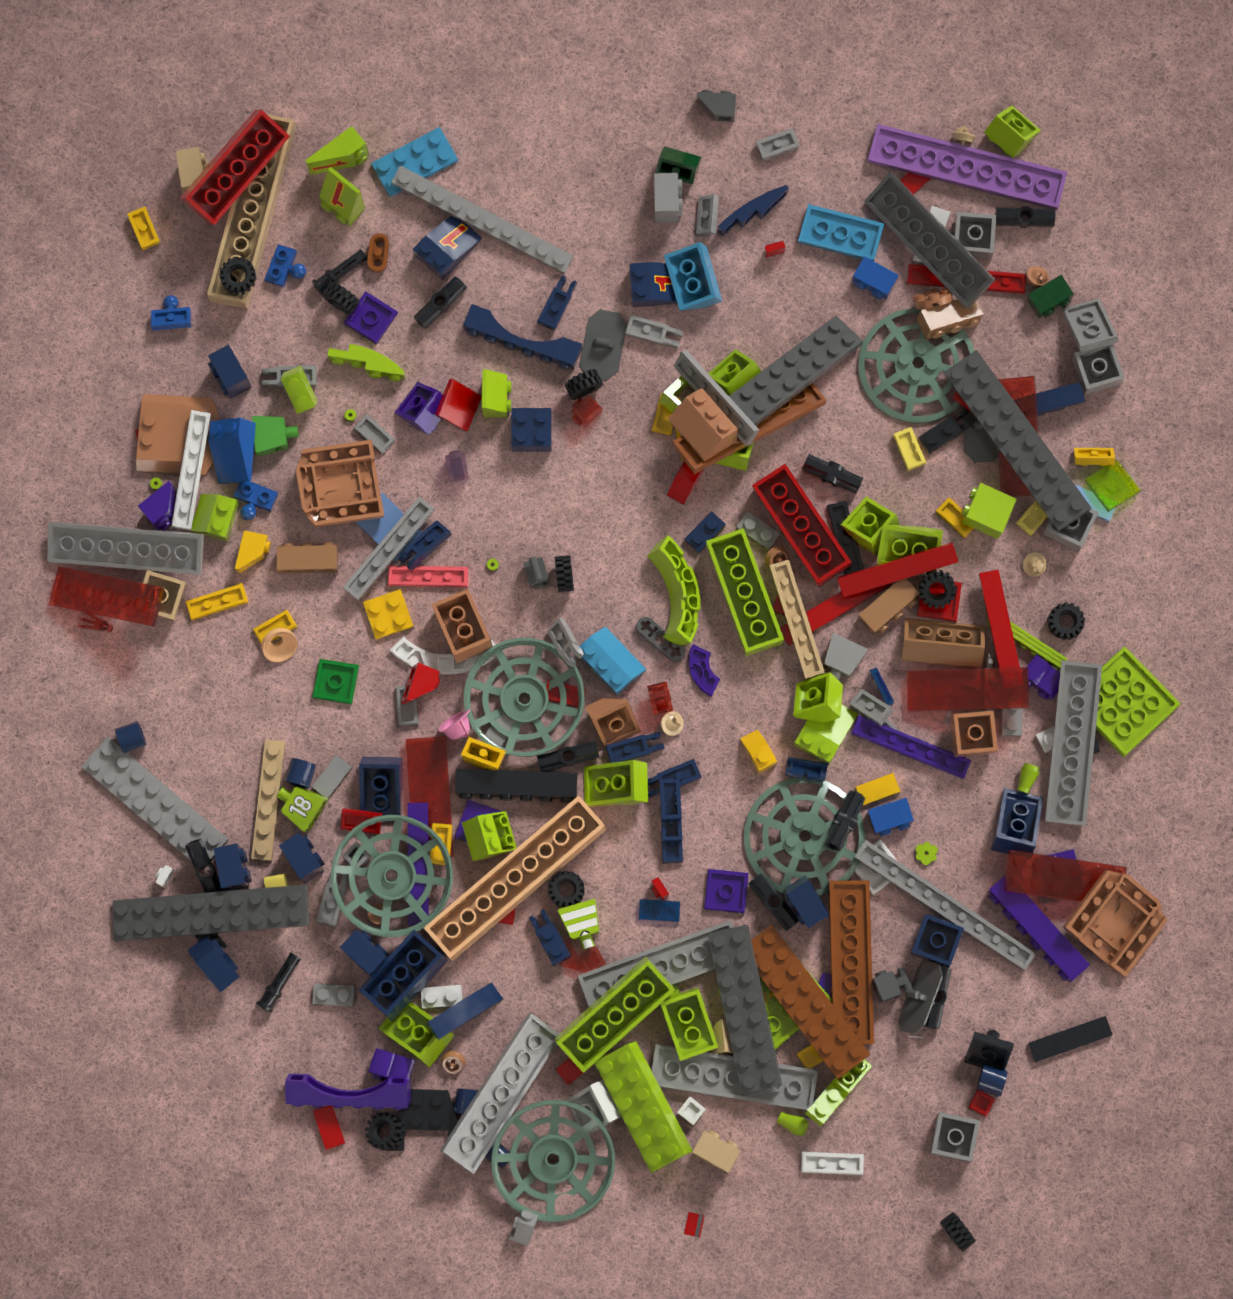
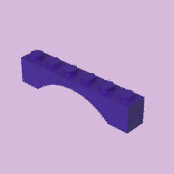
M289 1073L285 1080L286 1104H292L295 1107L303 1105L323 1107L326 1105L333 1106L334 1108L353 1106L356 1109L364 1107L383 1109L385 1107H392L395 1110H402L408 1108L411 1101L410 1077L390 1076L382 1083L370 1088L342 1090L327 1086L310 1074Z

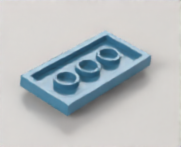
M438 127L372 162L371 165L389 197H392L403 191L391 184L400 165L424 178H428L458 162V158L441 128Z
M808 204L798 243L863 259L865 256L874 261L884 223Z

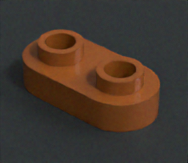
M381 233L373 235L369 242L367 263L369 269L374 273L385 271L388 265L390 244L387 236ZM382 242L383 246L378 248L376 244ZM375 261H381L380 266H375L374 263Z

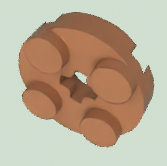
M936 288L928 289L925 291V295L918 294L913 296L916 309L933 308L932 305L939 304L941 306L953 301V294L947 288L940 289L938 292Z

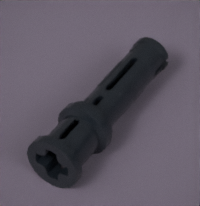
M359 249L358 252L344 260L334 269L326 270L324 275L317 280L313 279L311 282L322 295L331 281L337 284L341 277L368 258ZM353 260H355L354 263H352V264L349 265L347 268H345L344 270H342V268H344L346 265H348V264L351 263Z
M289 953L271 985L265 987L264 995L260 1001L256 1002L258 1006L272 1013V1007L277 999L282 996L281 990L301 960L299 957Z

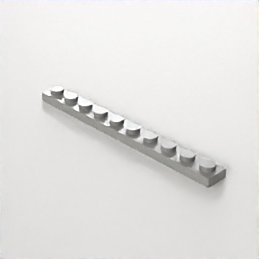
M401 165L391 182L392 185L563 274H565L573 259V255Z
M867 840L864 841L854 856L855 859L951 923L963 927V931L1023 971L1026 970L1036 955L1035 952Z

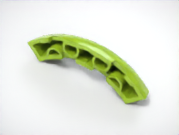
M667 535L652 548L647 557L661 573L670 597V621L664 638L677 645H688L692 642L698 628V612L701 609L699 587L692 567L688 566L683 557V551Z

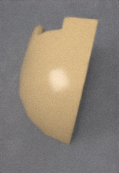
M721 1019L712 1028L718 1048L711 1050V1053L720 1055L722 1053L733 1054L726 1020Z

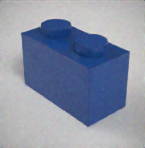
M864 256L853 275L852 281L855 282L854 285L861 290L866 288L871 291L875 298L887 299L898 281L899 275Z
M907 798L867 811L874 835L879 834L880 837L891 834V830L899 828V831L911 827L910 824L914 822Z

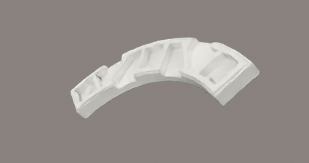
M405 637L389 650L395 657L411 667L421 663L439 670L441 675L469 672L477 659L483 654L481 653L456 664L453 654L427 652L413 645ZM494 654L482 666L491 662L497 656Z

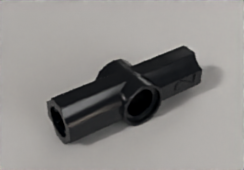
M1029 206L1021 208L996 207L995 209L996 226H1019L1020 228L1055 226V209H1032ZM1026 214L1030 219L1025 221L1020 216Z
M454 276L439 292L432 295L431 300L413 316L414 319L426 330L442 313L448 311L449 306L467 290V286L458 277ZM442 299L446 302L443 306H437L435 304L436 301Z
M811 454L806 458L802 468L803 471L821 478V481L824 483L827 481L833 484V487L839 486L857 494L863 481V477L845 470L842 465L833 461L827 462Z
M596 741L572 747L567 746L561 750L537 756L541 772L571 767L578 763L600 758ZM570 752L574 755V758L567 762L563 759V755Z
M850 790L842 807L835 814L832 820L833 826L824 843L829 849L841 851L848 834L854 829L858 821L857 815L866 799L861 793Z
M196 839L186 844V850L204 892L223 891L202 839ZM204 865L208 866L210 872L202 874L199 868Z
M762 873L748 883L750 888L763 902L766 909L771 912L786 932L799 922L782 896L777 893ZM771 897L779 899L780 904L777 907L769 906L768 900Z
M941 966L943 978L938 993L942 995V1001L933 1003L924 1025L927 1028L940 1029L952 970L950 968Z

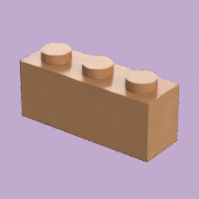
M956 299L945 305H936L933 308L921 310L917 317V322L925 339H937L949 332L956 333L962 328L977 326L983 316V312L977 301L968 309Z
M324 542L319 546H313V543H302L301 546H294L291 543L282 544V547H277L278 574L338 572L337 545H333L331 542Z
M906 578L899 580L859 614L858 619L873 635L876 633L881 635L888 629L889 626L887 624L891 620L896 622L904 615L902 611L906 607L911 609L919 602L917 598L920 593Z

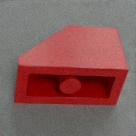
M684 461L674 478L667 496L684 505L702 476L704 469L694 474Z
M421 663L415 664L411 669L401 704L405 705L437 689L440 683V678H438L440 671Z

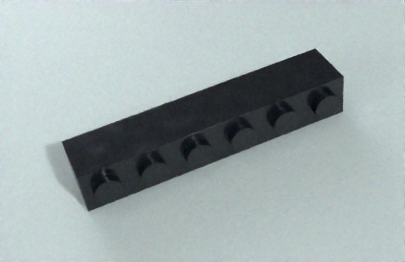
M456 769L455 794L460 795V799H472V796H480L481 800H492V797H500L502 801H511L512 797L520 798V801L525 802L532 801V798H540V802H552V799H560L561 803H570L577 797L578 774Z

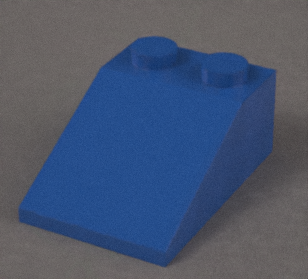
M243 418L210 421L208 441L218 484L251 481L256 423Z

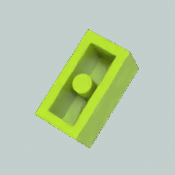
M301 365L284 372L281 376V381L297 414L315 407L317 398Z

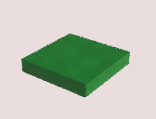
M319 659L312 698L352 705L359 665Z

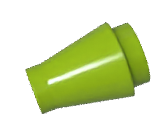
M1025 762L1023 767L1021 766L1017 790L1029 793V790L1040 774L1038 773L1040 768Z
M781 1112L777 1120L778 1124L782 1125L792 1134L801 1137L804 1136L809 1122L804 1117Z

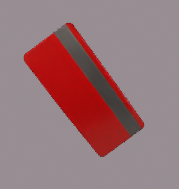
M688 1212L684 1234L700 1238L705 1215Z

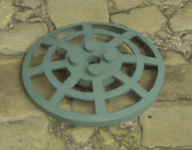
M912 308L897 311L884 317L870 330L859 354V378L868 398L884 414L907 423H929L950 415L961 406L957 402L951 405L945 396L953 387L949 381L942 389L936 382L940 371L945 372L952 367V365L942 363L940 353L950 348L955 365L959 362V355L955 344L964 340L970 354L975 350L963 329L951 338L944 334L941 336L944 342L936 347L925 339L922 330H920L919 340L908 342L902 333L908 330L921 329L919 324H908L898 328L892 319L905 314L920 313L923 310ZM885 325L891 333L885 338L879 351H867L868 344L873 335L880 327ZM896 338L901 345L897 353H884L892 339ZM865 359L877 360V373L881 383L873 389L870 388L866 378ZM915 359H920L924 365L921 368H915L912 362ZM883 361L894 362L896 373L889 378H886L884 374ZM901 380L910 386L908 396L898 392L892 385ZM929 385L934 392L933 395L927 397H916L917 388ZM884 390H887L895 398L906 402L904 414L887 407L877 396ZM939 400L944 410L935 414L912 416L914 404H926Z
M515 638L498 643L485 651L477 659L467 677L464 689L465 711L471 709L470 693L471 688L483 691L482 704L485 716L475 720L472 710H470L467 714L470 725L484 743L505 750L506 755L533 757L550 752L563 744L572 735L581 719L584 708V687L580 673L576 666L571 667L567 665L569 670L559 675L550 665L540 661L543 649H546L566 663L559 655L556 646L546 641L534 638ZM518 645L536 646L533 658L520 657L509 661L503 650ZM495 654L501 665L490 674L486 683L474 680L481 666ZM531 664L528 675L516 676L511 666ZM538 667L546 670L554 678L549 681L548 691L557 686L559 687L560 705L549 702L546 689L547 683L543 684L542 681L536 678ZM504 671L509 680L503 688L492 686L496 677ZM573 676L578 688L577 709L566 706V690L563 683ZM489 693L499 696L502 706L493 712L489 708ZM528 694L530 696L529 703H520V695ZM546 710L556 712L557 715L554 720L545 728L540 717ZM501 711L510 719L516 721L512 725L511 732L501 727L495 720L503 716ZM563 714L575 717L567 732L559 740L553 742L548 733L558 725ZM490 722L499 733L509 737L506 747L503 748L492 742L482 733L479 727ZM533 722L538 731L532 734H518L522 723ZM541 737L547 746L530 752L513 751L516 740H533Z
M807 777L781 781L760 795L747 816L744 828V846L748 861L757 875L762 873L773 888L782 894H786L785 887L790 885L792 877L802 878L805 875L807 878L818 877L822 888L815 891L819 896L828 894V879L825 873L834 868L842 856L852 860L853 863L837 881H847L860 863V861L854 858L856 853L846 849L847 839L839 852L829 849L824 844L829 834L828 830H831L833 825L832 820L825 823L818 816L821 805L829 809L834 816L838 811L835 806L824 799L826 793L830 789L844 800L847 796L841 789L827 781H821L820 783L819 781L808 780ZM796 783L821 785L817 796L809 794L791 796L787 787ZM779 789L784 800L775 805L767 817L756 813L762 802ZM808 800L814 801L810 812H799L795 801ZM787 805L791 816L784 823L774 820L773 817L776 813ZM860 812L857 815L859 830L858 850L865 841L864 824ZM752 821L764 824L762 831L764 849L754 854L752 853L750 843ZM769 827L781 831V842L772 846L769 845L768 839ZM802 831L809 832L810 840L807 842L801 841L799 833ZM784 849L792 857L788 868L776 859L774 853ZM825 849L837 853L829 864L822 867L819 856ZM768 857L778 870L785 873L781 885L766 876L758 866L757 861ZM799 860H811L815 869L813 872H797L795 870Z
M402 815L377 816L354 827L339 844L331 866L332 892L343 914L360 929L382 937L406 936L413 930L417 932L423 929L441 913L449 899L453 884L451 858L441 838L424 823ZM394 821L393 833H383L368 839L362 831L365 827L377 822ZM406 822L419 827L432 839L422 846L415 839L401 834L402 823ZM355 835L362 845L355 852L350 866L338 865L344 847ZM392 839L390 851L379 854L372 845L380 840ZM400 840L410 843L417 850L408 857L398 852ZM435 846L439 847L444 858L446 878L434 876L433 864L427 852ZM367 850L373 858L368 868L356 867L359 857ZM421 857L424 858L426 863L427 875L416 874L413 863ZM388 870L396 871L397 877L394 881L386 879L385 875ZM337 873L349 874V884L355 899L347 906L343 903L338 891ZM355 875L367 876L369 887L361 894H359L356 887ZM415 882L425 883L426 887L420 898L416 901L410 894V891ZM432 886H445L440 902L433 912L427 915L421 908V905L428 898ZM375 893L384 899L383 910L372 907L366 900ZM403 897L409 904V907L406 909L391 912L392 900ZM361 905L368 912L382 917L381 929L364 924L351 912ZM414 911L421 920L418 924L406 929L389 930L390 918L403 917Z
M543 1100L520 1109L502 1126L493 1145L491 1157L492 1173L500 1194L517 1212L522 1213L523 1210L530 1211L539 1215L538 1221L562 1222L586 1213L603 1198L614 1175L615 1151L606 1127L591 1111L569 1101ZM552 1105L551 1116L539 1118L528 1125L519 1118L534 1108ZM560 1106L576 1109L591 1120L581 1127L570 1119L559 1117ZM513 1123L520 1132L513 1141L510 1153L498 1154L502 1137ZM550 1123V1134L538 1137L531 1130L538 1125ZM559 1123L569 1125L577 1131L569 1138L558 1134ZM596 1126L601 1130L606 1141L608 1157L596 1156L594 1144L588 1134ZM526 1136L533 1143L529 1153H517L519 1143ZM582 1137L588 1145L589 1155L577 1154L574 1144ZM550 1154H556L559 1159L556 1163L552 1164L547 1161V1157ZM516 1161H528L531 1172L524 1179L521 1178L517 1170ZM498 1162H510L512 1175L518 1184L510 1193L505 1189L501 1181ZM577 1163L589 1164L585 1176L580 1181L573 1174ZM595 1164L608 1166L604 1181L593 1196L585 1186L593 1175ZM537 1178L547 1183V1194L538 1192L529 1185ZM568 1180L574 1188L565 1193L576 1195L579 1192L587 1203L575 1210L573 1214L555 1215V1200L558 1196L565 1194H555L556 1183ZM525 1191L534 1198L547 1201L546 1214L528 1209L515 1199Z

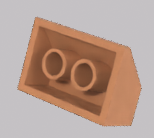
M703 388L685 397L668 417L671 424L703 461L708 460L736 443L738 429Z

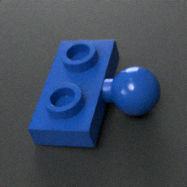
M277 245L264 279L265 282L284 288L289 273L296 279L305 277L306 267L300 263L293 265L297 255L296 249Z
M173 295L166 296L163 300L165 309L151 310L152 331L192 327L190 307L177 308L179 305L178 299Z
M250 481L240 482L234 494L235 499L248 503L240 511L241 517L245 520L255 518V506L271 512L278 496V492Z

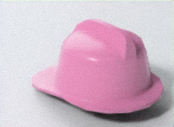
M471 709L454 714L440 725L438 731L443 732L452 740L466 738L471 728L467 717Z

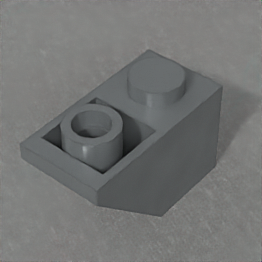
M702 90L697 92V102L715 121L734 122L736 94H732L730 91L713 93L710 90Z

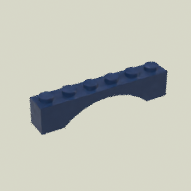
M471 304L463 324L466 334L472 337L479 335L485 337L484 340L489 343L495 344L499 342L508 350L513 351L514 348L521 350V353L527 357L535 355L540 357V361L547 364L551 362L557 363L559 368L567 371L570 368L575 369L583 349L582 343L565 337L550 341H531L520 338L503 328L490 310Z

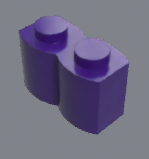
M1036 655L1021 673L1023 683L1028 687L1033 686L1038 690L1037 694L1042 699H1049L1051 701L1059 691L1060 672Z
M376 1048L368 1072L372 1073V1078L381 1081L384 1080V1077L388 1078L390 1076L410 1077L411 1079L416 1061Z

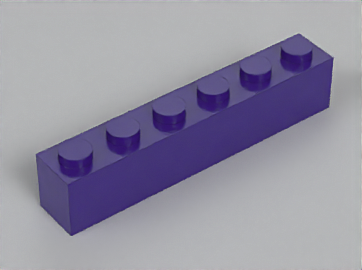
M1008 873L988 890L990 893L989 899L995 905L999 903L1004 909L1002 911L1004 916L1008 920L1013 919L1017 923L1016 929L1023 936L1026 934L1031 939L1029 943L1036 951L1040 949L1044 953L1043 959L1050 966L1054 965L1059 970L1057 974L1064 982L1066 980L1069 982L1073 981L1090 965Z

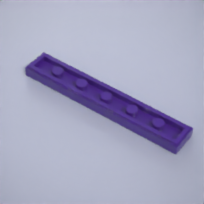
M858 715L851 733L861 739L961 779L965 778L971 762L970 759L954 757V753L886 725L882 724L880 726L861 715Z
M407 803L408 817L428 826V803ZM408 823V836L415 839L422 846L427 843L428 834L419 827ZM408 843L409 856L417 850L410 843ZM421 857L413 865L416 874L427 875V866L424 858ZM415 882L410 894L416 901L422 895L426 887L425 883ZM429 896L421 905V908L427 915H429ZM414 911L408 914V925H416L421 922Z

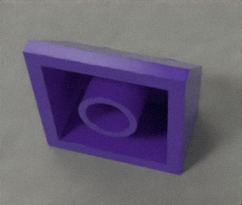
M417 382L394 413L420 432L430 435L441 420L435 413L443 394L432 387Z
M168 481L138 505L143 515L156 530L165 531L172 525L176 491L170 481Z

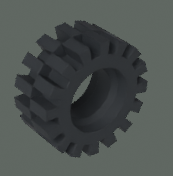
M236 256L233 260L231 258L227 259L228 262L222 264L223 268H220L221 274H219L224 288L231 294L234 292L235 295H239V293H242V295L246 294L245 291L247 290L250 292L251 287L255 286L257 279L253 265L248 259L245 260L244 257L238 259ZM241 269L245 272L246 276L242 282L236 283L231 280L230 276L234 270Z
M332 281L322 294V297L328 303L348 315H351L360 303L359 299L349 290Z
M596 369L586 370L565 382V387L571 400L581 399L588 394H592V392H596L603 385Z
M570 555L554 557L558 592L574 591Z
M935 569L933 573L928 571L926 576H922V581L919 583V593L923 603H928V607L933 605L935 609H938V606L944 608L946 603L947 605L951 603L955 594V582L948 572L943 573V570L936 572ZM936 582L943 584L945 587L944 593L938 596L933 595L929 590L930 586Z
M1064 602L1063 604H1058L1052 609L1048 617L1050 632L1056 635V638H1062V640H1071L1077 637L1085 625L1083 611L1079 610V606H1074V603L1068 604V602ZM1068 614L1072 616L1074 625L1068 629L1061 627L1059 624V617L1061 615Z
M567 870L558 872L553 876L551 881H549L548 893L552 902L558 907L564 908L582 901L585 887L580 876ZM563 882H570L574 886V893L570 897H563L558 891L559 886Z
M388 1112L376 1113L377 1116H371L373 1121L368 1120L367 1124L370 1126L365 1127V1131L369 1132L365 1134V1137L368 1138V1143L383 1151L396 1149L395 1144L400 1146L401 1142L399 1139L404 1140L405 1137L401 1135V1133H405V1129L402 1128L405 1125L401 1122V1119ZM384 1124H389L391 1127L389 1136L386 1139H381V1127Z
M954 1212L940 1221L943 1229L961 1251H965L976 1242L971 1232H969L968 1228Z

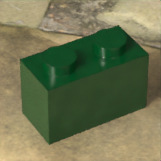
M664 146L658 159L656 173H678V180L682 179V182L693 185L699 170L701 157Z
M1059 275L1029 293L1026 300L1038 318L1043 316L1048 318L1055 313L1054 309L1059 306L1062 308L1068 306L1072 302L1071 299L1074 293L1063 276Z

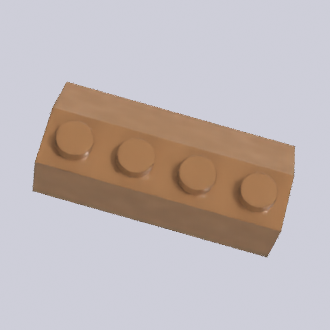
M905 618L902 660L982 668L985 650V626Z

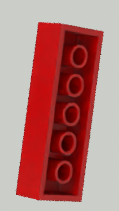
M262 109L255 110L180 199L208 225H215L288 140L290 135Z
M783 464L752 485L753 490L818 587L852 566L850 559L786 464Z

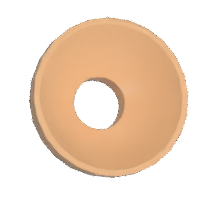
M277 628L266 634L261 648L264 656L269 661L283 662L294 655L297 650L298 641L290 630ZM281 636L280 642L276 644L271 643L272 638Z

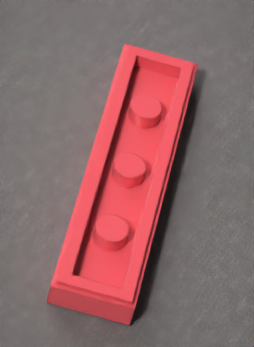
M388 566V586L468 587V567L417 566L414 570H410L407 566Z

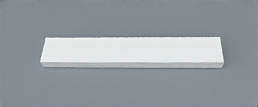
M191 410L171 528L191 531L211 413Z

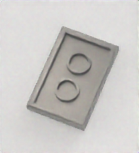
M1100 299L1062 309L1065 321L1080 353L1119 343L1118 336Z

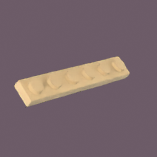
M786 560L769 566L804 678L806 680L823 675L825 672L790 562Z
M265 739L251 855L252 860L272 861L279 804L277 795L281 786L285 741Z

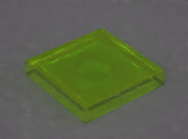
M1118 460L1115 461V465H1107L1084 481L1107 512L1136 496L1141 491Z

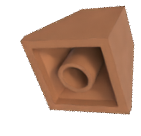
M602 698L585 707L605 749L606 745L622 741L641 731L627 699Z

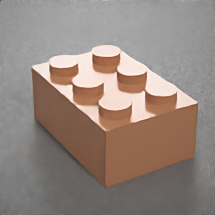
M469 589L431 604L456 664L484 653L493 647Z

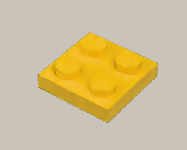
M401 589L363 602L376 640L414 627Z

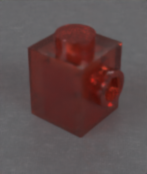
M588 395L583 400L579 399L573 404V417L571 418L578 426L582 424L586 428L603 413V409Z
M667 682L648 685L647 689L653 714L657 715L673 711Z

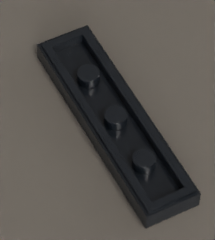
M842 501L827 505L834 536L852 563V566L844 571V575L863 570L858 544L841 526L843 521L850 515L847 502Z
M1106 1016L1029 1042L1028 1044L1035 1062L1110 1037L1113 1034Z

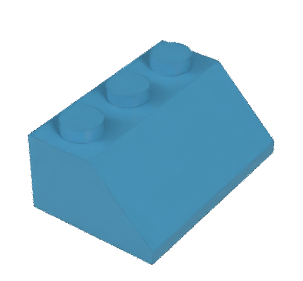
M698 242L664 255L680 311L706 308L723 302L709 252L704 244Z
M606 626L591 635L579 646L584 652L581 659L617 697L646 671V668Z

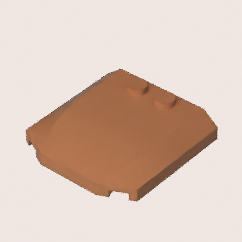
M143 394L136 471L180 475L191 410L211 413L210 421L221 420L213 399ZM210 421L200 476H206L214 463L208 441Z
M372 439L302 450L296 468L302 511L314 527L384 517Z
M1105 870L1064 924L1063 928L1106 965L1121 976L1126 977L1168 920L1161 910L1160 901L1130 875Z

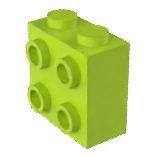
M980 482L977 488L973 487L968 498L971 501L969 505H965L961 513L964 516L962 523L998 539L1005 529L1017 499Z

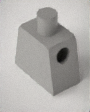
M833 633L823 667L829 669L830 673L838 680L841 675L850 678L865 657L868 649Z

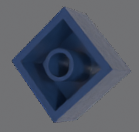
M229 345L208 355L211 362L207 364L215 379L220 378L217 382L224 395L229 394L232 399L252 388Z
M512 408V452H552L551 408Z
M297 833L278 845L303 884L324 872L322 866L325 863L317 852L313 853L311 851L314 846L306 835L302 837L300 833Z
M237 843L213 848L221 888L224 891L249 888V882H252L250 870L245 867V863L248 862L246 850Z
M806 875L785 887V899L791 908L795 906L797 909L795 913L801 925L806 924L809 928L829 916L827 908Z
M925 914L910 954L949 968L964 928Z
M356 929L340 946V949L371 976L387 959L388 953L379 944L374 946L372 944L373 939L364 930L359 932Z
M206 935L188 950L195 963L220 993L240 977L236 972L239 968L215 939L210 940Z

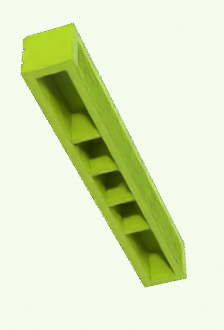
M1010 621L1014 642L1018 643L1021 649L1029 650L1032 656L1038 655L1050 664L1052 668L1061 670V662L1068 660L1066 657Z

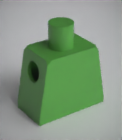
M252 416V422L256 423L254 443L257 457L287 449V439L299 437L298 426L286 427L284 417Z

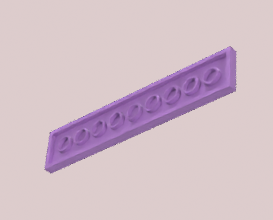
M877 124L868 157V163L1058 210L1067 176L1066 171Z

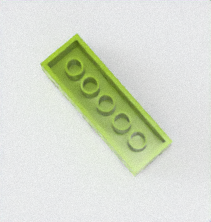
M744 528L707 540L706 549L745 657L782 645L784 638Z
M645 956L556 1036L555 1041L584 1073L670 996L675 989Z
M636 1041L626 1044L595 1062L651 1173L693 1152Z

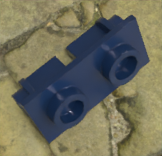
M788 757L785 775H788L789 778L802 779L805 776L808 780L821 783V781L826 780L828 763Z

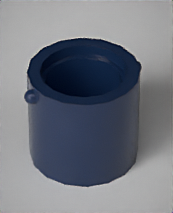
M138 721L115 729L123 753L147 745Z
M291 758L284 782L309 789L316 765L305 760Z
M984 1064L977 1084V1090L1001 1097L1008 1071Z
M457 1088L454 1113L463 1115L478 1090Z

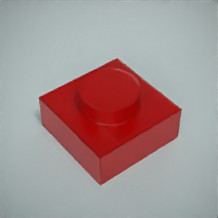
M659 877L651 881L653 886L650 889L656 898L660 896L663 900L669 896Z

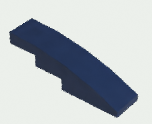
M787 185L781 186L749 201L719 224L717 232L724 236L736 223L743 228L755 215L762 220L788 194L789 187Z
M1079 382L1014 400V402L1025 417L1029 419L1045 415V413L1063 410L1068 406L1085 403L1081 383Z
M659 779L662 863H683L680 779Z
M491 982L430 1020L427 1025L439 1041L452 1031L457 1030L496 1005L503 998Z

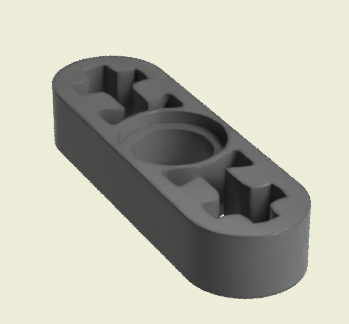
M642 617L638 620L637 631L669 660L679 662L684 658L685 650L682 645L671 644L673 649H680V656L675 655L672 657V651L667 648V651L664 650L669 645L668 640L663 645H658L655 642L657 635H665L666 633L655 621L649 617ZM642 622L645 624L649 622V627L653 631L655 628L658 629L653 633L652 638L649 637L651 632H649L647 629H645L644 631L641 630Z

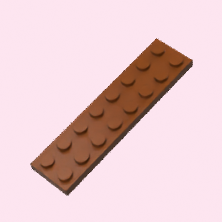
M813 383L756 426L759 432L752 443L826 404L825 397ZM683 436L673 440L672 446L694 474L746 447L737 437L736 443L708 460L703 461Z
M869 880L828 881L831 1003L862 1044H874Z
M770 925L754 937L752 945L759 977L837 1080L871 1056L773 925Z

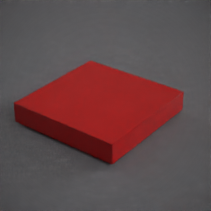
M449 379L435 415L460 430L468 432L482 395L454 379Z
M936 582L930 586L929 590L933 595L938 596L944 593L945 587L943 584ZM955 582L954 599L951 600L949 605L946 603L944 608L938 606V609H935L933 605L928 607V603L924 604L923 599L919 597L917 617L957 622L962 583Z

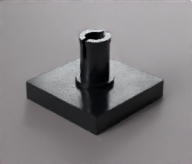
M989 1030L986 1035L974 1031L964 1062L981 1068L985 1064L1002 1070L1006 1069L1014 1043L999 1039L1000 1034L995 1030Z

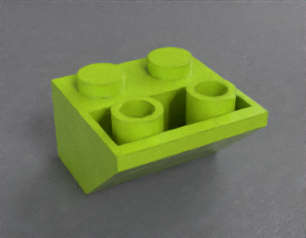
M506 811L478 815L462 822L473 861L489 859L517 849Z

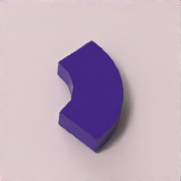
M692 644L689 653L691 676L698 688L706 695L712 697L720 678L714 675L710 668L709 658L711 652Z

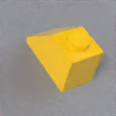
M244 530L235 566L236 572L242 573L265 558V554L269 553L271 549V542L267 535Z
M758 729L740 738L759 774L777 765L773 752Z
M469 737L461 756L463 762L482 770H498L506 751Z

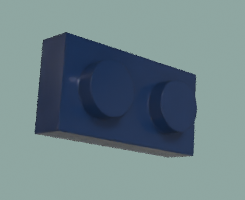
M711 511L684 540L697 553H700L706 546V541L713 539L726 524Z

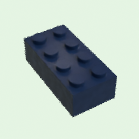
M413 930L358 990L386 1017L393 1021L446 964L447 960L421 935Z

